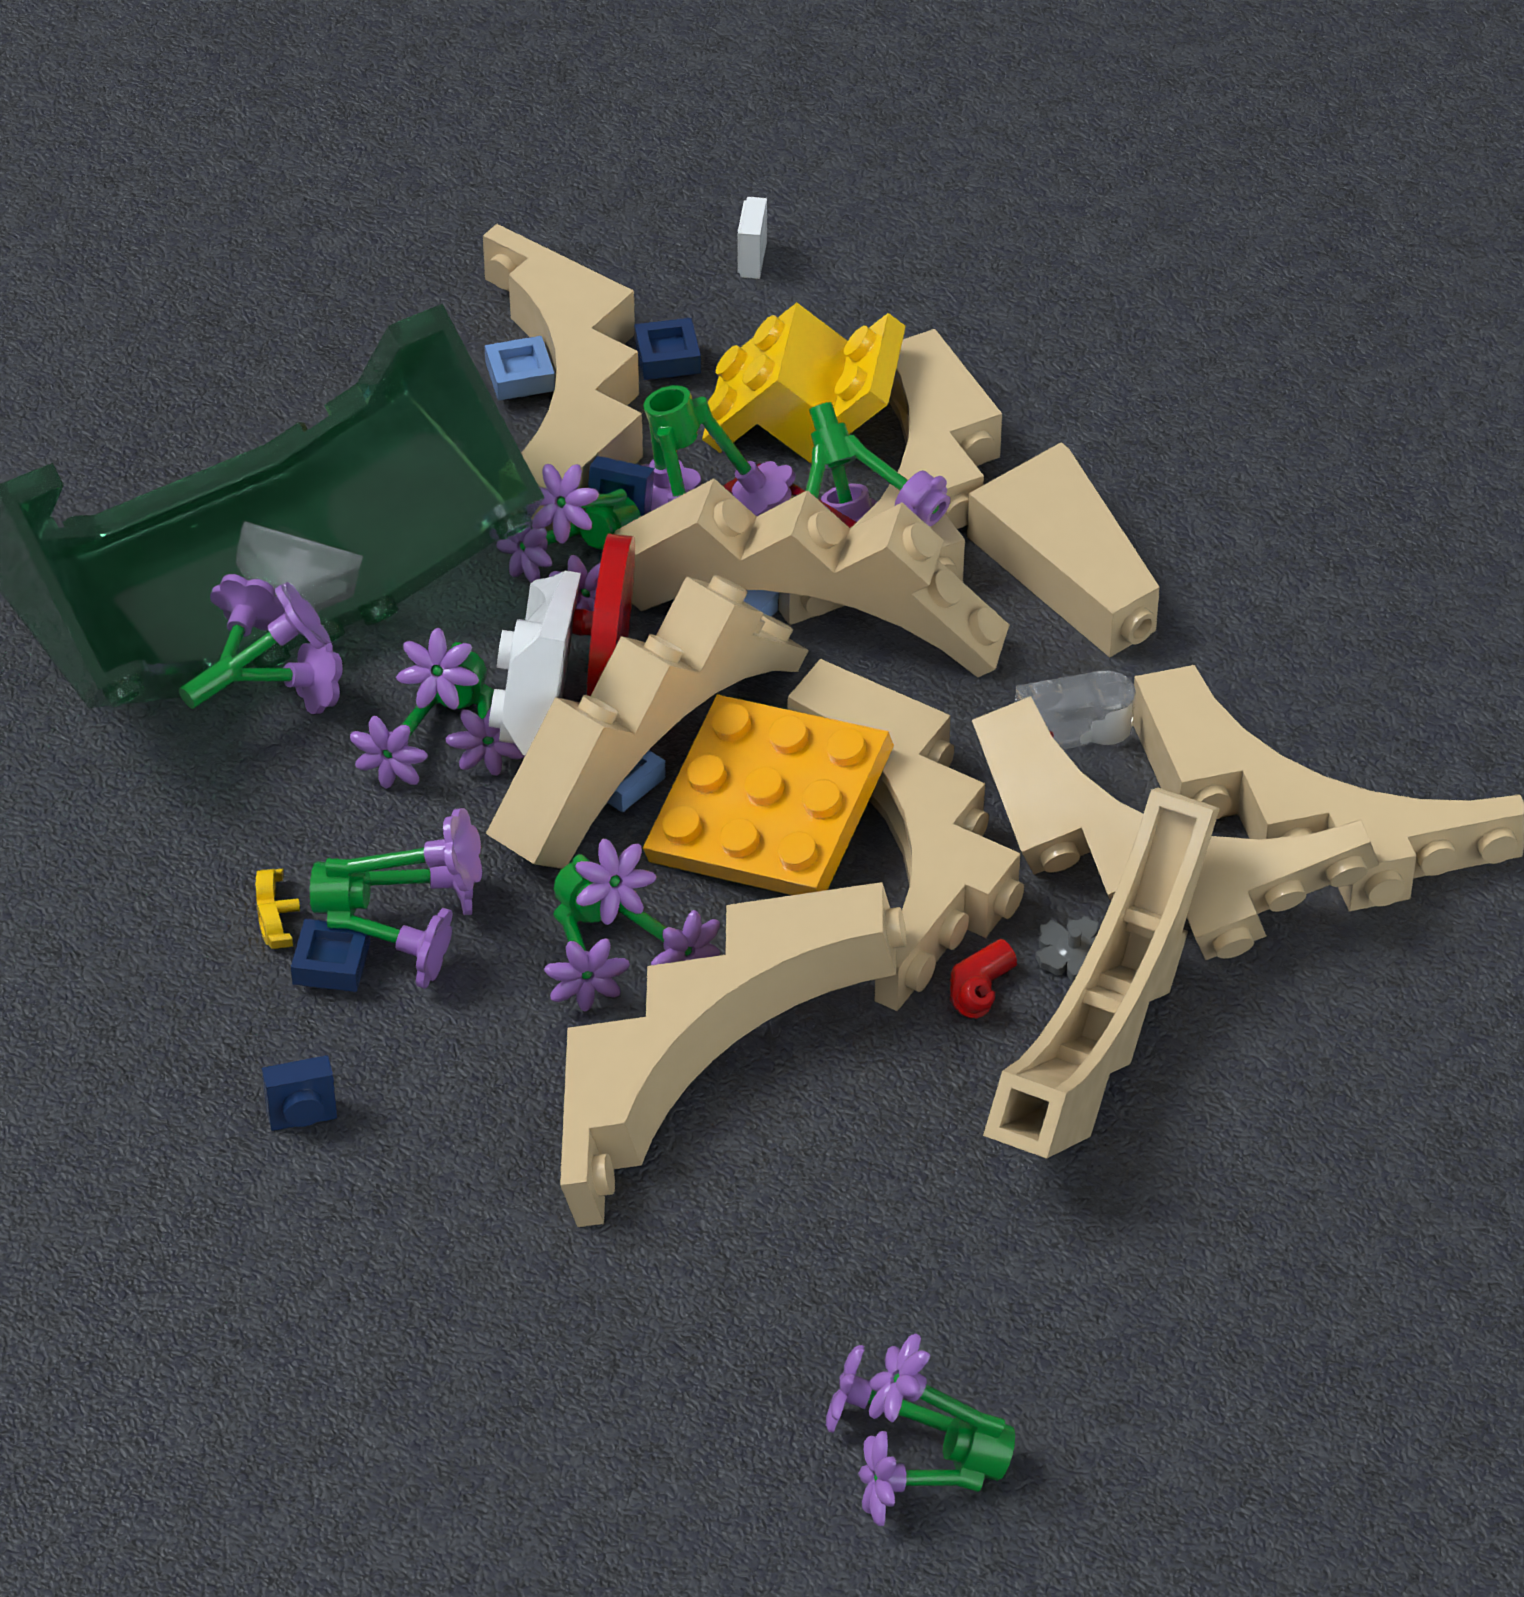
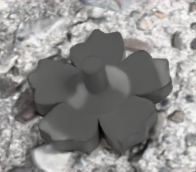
M1084 916L1079 920H1069L1066 929L1054 920H1050L1046 925H1041L1040 950L1036 951L1035 956L1040 967L1054 975H1062L1067 969L1068 978L1074 981L1098 934V921H1093L1088 916Z

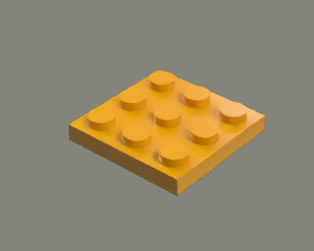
M716 695L643 846L648 861L789 895L828 890L894 747L889 731Z

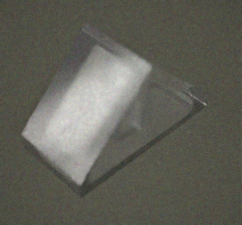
M244 521L235 563L246 580L260 579L268 582L274 589L286 582L291 583L300 593L301 597L307 600L318 613L354 596L363 556Z

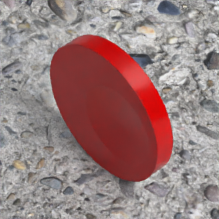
M607 535L599 569L594 611L585 608L575 609L572 634L591 636L587 677L588 696L592 695L621 636L627 638L629 636L635 571L634 536Z

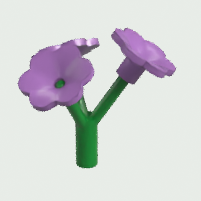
M236 574L224 576L221 584L213 587L210 599L214 605L223 610L225 618L229 620L227 628L230 631V635L220 660L179 688V694L184 703L189 708L194 709L233 681H284L287 687H295L297 694L304 698L305 707L310 714H321L326 707L335 706L340 695L338 681L343 670L342 660L338 653L333 652L329 634L320 624V618L311 604L302 598L297 589L289 582L281 584L274 589L268 582L260 579L246 580L244 577ZM253 627L260 630H269L268 633L237 654L242 638L249 636ZM298 634L305 636L310 642L302 644L299 648L298 663L288 662L284 668H243L277 642L283 646Z

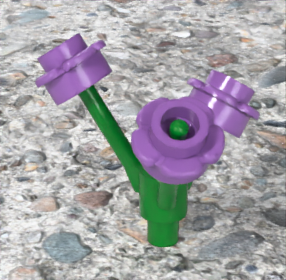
M832 402L822 403L809 409L816 431L811 433L815 447L812 448V465L806 491L808 490L818 499L824 470L831 469L835 488L827 491L822 496L821 501L858 522L877 502L870 498L868 488L865 485L848 483L844 466L857 458L900 491L896 498L895 506L901 502L904 503L928 526H933L942 518L951 500L946 495L947 480L943 476L934 478L922 470L907 480L866 449L855 435H849L846 424L838 422Z

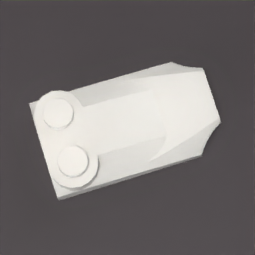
M564 571L552 577L537 579L530 583L525 620L517 619L515 631L502 630L497 668L507 669L508 677L506 690L494 689L489 727L500 728L499 741L516 744L522 755H526L555 697H563L572 639L573 616L576 609L581 573Z

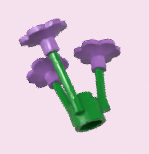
M671 385L652 392L646 398L643 407L649 422L654 459L650 464H643L642 466L655 468L651 511L701 485L700 474L694 469L684 468L677 455V450L688 447L697 439V431L701 423L736 468L735 477L738 481L732 488L734 497L754 515L759 516L790 499L792 492L789 486L792 485L796 478L793 469L789 465L777 466L773 461L762 463L759 466L753 461H747L713 417L706 397H698L692 400L690 391L686 387Z
M465 808L454 809L452 815L444 819V839L427 841L424 848L352 859L327 858L326 862L316 861L311 872L310 905L314 914H328V928L351 929L395 943L396 950L416 956V986L426 989L430 980L434 981L440 972L443 955L448 949L452 936V927L450 926L452 910L442 908L438 915L432 917L425 931L403 925L399 930L355 916L354 913L356 909L368 908L371 886L430 883V889L453 888L461 902L463 915H472L473 885L480 882L482 877V865L479 858L481 841L478 830L474 825H471L470 816ZM420 863H427V865L429 866V869L373 871Z

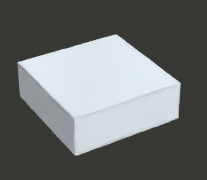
M747 197V200H744L737 233L738 273H740V277L760 279L767 244V198Z

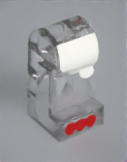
M1096 671L1016 686L1015 702L1031 696L1051 736L1062 749L1087 745L1089 742L1113 745L1124 741L1131 734L1136 691L1132 681L1123 674L1114 671Z

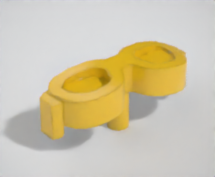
M284 868L258 870L256 873L255 886L259 926L265 944L269 945L271 949L293 947L291 934L283 933L279 913L300 911L299 898L275 901L276 883L283 881Z

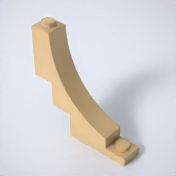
M496 224L483 235L485 280L510 292L511 319L529 337L542 336L555 373V390L549 410L539 430L526 448L506 467L508 512L516 515L520 508L525 507L529 514L530 524H532L533 518L544 506L536 504L527 498L526 491L529 488L535 487L546 488L542 473L545 464L553 465L562 479L572 465H580L582 473L577 488L580 489L588 488L590 465L597 456L636 464L643 458L642 413L627 406L639 396L638 351L624 345L634 336V291ZM553 522L544 527L546 531L553 529Z
M882 882L726 905V955L648 966L646 1017L568 1028L560 1186L577 1227L604 1224L605 1195H612L615 1191L614 1169L642 1165L653 1137L675 1102L689 1084L714 1059L737 1040L771 1018L810 999L857 983L896 975V948L906 947V928L901 908H890Z

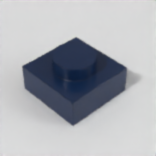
M692 318L634 324V342L638 351L643 380L701 373V354Z
M597 456L590 465L588 488L597 490L599 494H608L617 489L625 490L627 497L636 504L642 517L651 512L655 468Z
M304 919L291 964L292 985L357 992L370 946V935L351 929L328 928L327 921Z
M328 1055L262 1068L266 1112L271 1131L295 1126L304 1127L316 1122L337 1119L334 1078Z

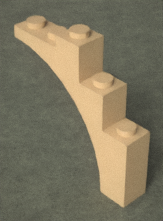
M932 329L903 339L889 403L899 418L906 442L905 452L898 473L909 480L914 474L924 470L934 478L943 476L947 480L946 495L951 499L949 507L942 518L930 527L944 540L938 560L963 582L965 539L957 529L968 525L969 493L983 486L984 475L977 466L1000 458L1002 413L936 329ZM890 484L881 499L854 526L894 507L900 491ZM779 592L778 610L789 625L845 606L811 596Z
M712 479L615 530L614 533L634 536L632 604L640 611L675 599L686 576L710 583L713 576L718 575L732 581L745 590H766L805 595L856 608L898 625L936 646L976 677L996 669L1009 628V624L995 610L988 606L938 560L944 540L902 502L849 528L808 490L756 516L718 481Z
M714 575L710 583L686 576L656 636L650 634L646 642L621 636L591 696L584 695L581 702L555 697L486 834L533 864L563 869L571 861L589 827L619 784L648 750L677 722L715 693L745 678L771 671L798 672L809 650L789 639L793 631L791 627L744 602L748 591L741 586L718 575Z
M820 659L788 696V710L889 731L894 744L869 801L886 820L903 854L909 882V890L902 908L906 928V947L896 948V975L875 979V1001L898 1011L914 990L921 992L927 986L934 973L938 959L947 948L954 950L961 943L967 930L986 938L1002 917L1009 919L1015 913L1024 893V884L1019 882L1020 853L983 837L989 821L988 813L984 812L985 783L949 768L954 755V745L950 743L951 715Z
M1195 665L1134 677L1131 721L1161 789L1220 808L1217 819L1238 814L1249 839L1262 840L1313 834L1362 819L1379 865L1368 869L1367 874L1359 881L1347 886L1338 887L1349 911L1374 906H1387L1395 902L1409 900L1413 878L1428 875L1436 876L1448 871L1488 863H1500L1508 859L1522 857L1524 801L1521 795L1471 801L1431 800L1369 791L1308 769L1280 755L1245 730L1214 698Z
M1031 696L973 719L972 723L1020 850L1033 874L1035 875L1042 871L1059 872L1076 864L1080 856L1091 852L1107 895L1112 901L1134 844L1143 813L1116 800L1078 769L1051 736ZM1362 819L1307 835L1262 840L1211 836L1187 914L1192 932L1205 960L1216 956L1223 959L1238 956L1248 951L1254 945V941L1266 937L1258 913L1268 909L1277 912L1293 908L1300 904L1308 893L1328 885L1343 887L1353 884L1362 879L1367 874L1368 869L1378 866L1377 857Z
M1161 788L1151 789L1130 855L1098 934L1066 996L1038 1039L1019 1060L1002 1071L983 1136L1044 1158H1049L1091 1137L1110 1073L1131 1064L1149 1001L1170 993L1188 931L1183 930L1220 808Z

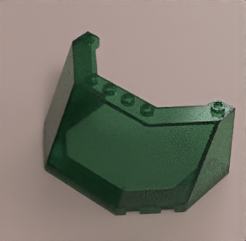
M443 303L388 325L357 383L326 403L324 406L329 416L310 429L307 428L304 422H298L262 446L98 514L71 516L62 522L64 527L60 528L54 517H51V514L64 484L53 463L0 484V593L88 708L117 707L123 704L181 698L179 688L220 660L230 635V631L227 628L229 620L225 618L223 610L214 605L210 599L213 587L220 585L222 578L228 574H236L244 577L246 580L260 579L268 582L274 589L286 582L291 583L300 593L301 597L307 600L315 609L320 618V624L329 634L332 643L345 634L344 627L362 619L366 626H370L389 618L399 610L397 604L496 540L511 538L533 524L531 517L545 497ZM253 627L251 634L242 638L237 654L264 636L269 630H260ZM298 634L283 646L277 642L243 668H251L253 666L255 668H275L291 657L290 650L310 642L301 634ZM233 681L232 683H230L229 685H227L225 688L229 687V686H230L231 684H233L235 681Z

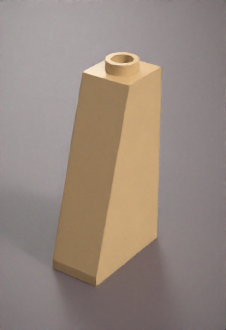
M1063 443L1053 446L969 493L967 538L1108 657H1112L1132 644L1143 642L1151 633L1156 631L1160 587L1070 449Z

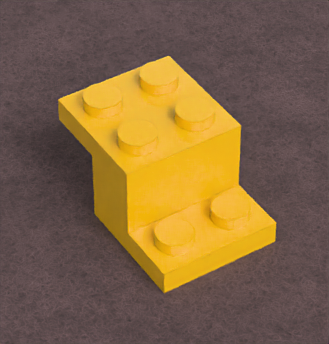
M796 302L778 318L775 315L768 317L759 326L754 337L742 347L734 345L725 352L716 367V374L719 377L715 392L708 401L711 413L732 442H735L758 424L809 463H812V448L815 446L811 433L816 430L809 409L822 403L832 402L838 422L845 423L850 434L886 407L890 398L906 326L887 313L871 327L862 326L857 329L847 341ZM705 429L702 440L721 453V448Z

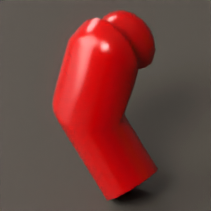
M996 940L953 967L950 978V1001L959 1014L968 1018H979L989 1012L995 1001L992 981L1012 970L1017 965L1016 954L1005 940Z

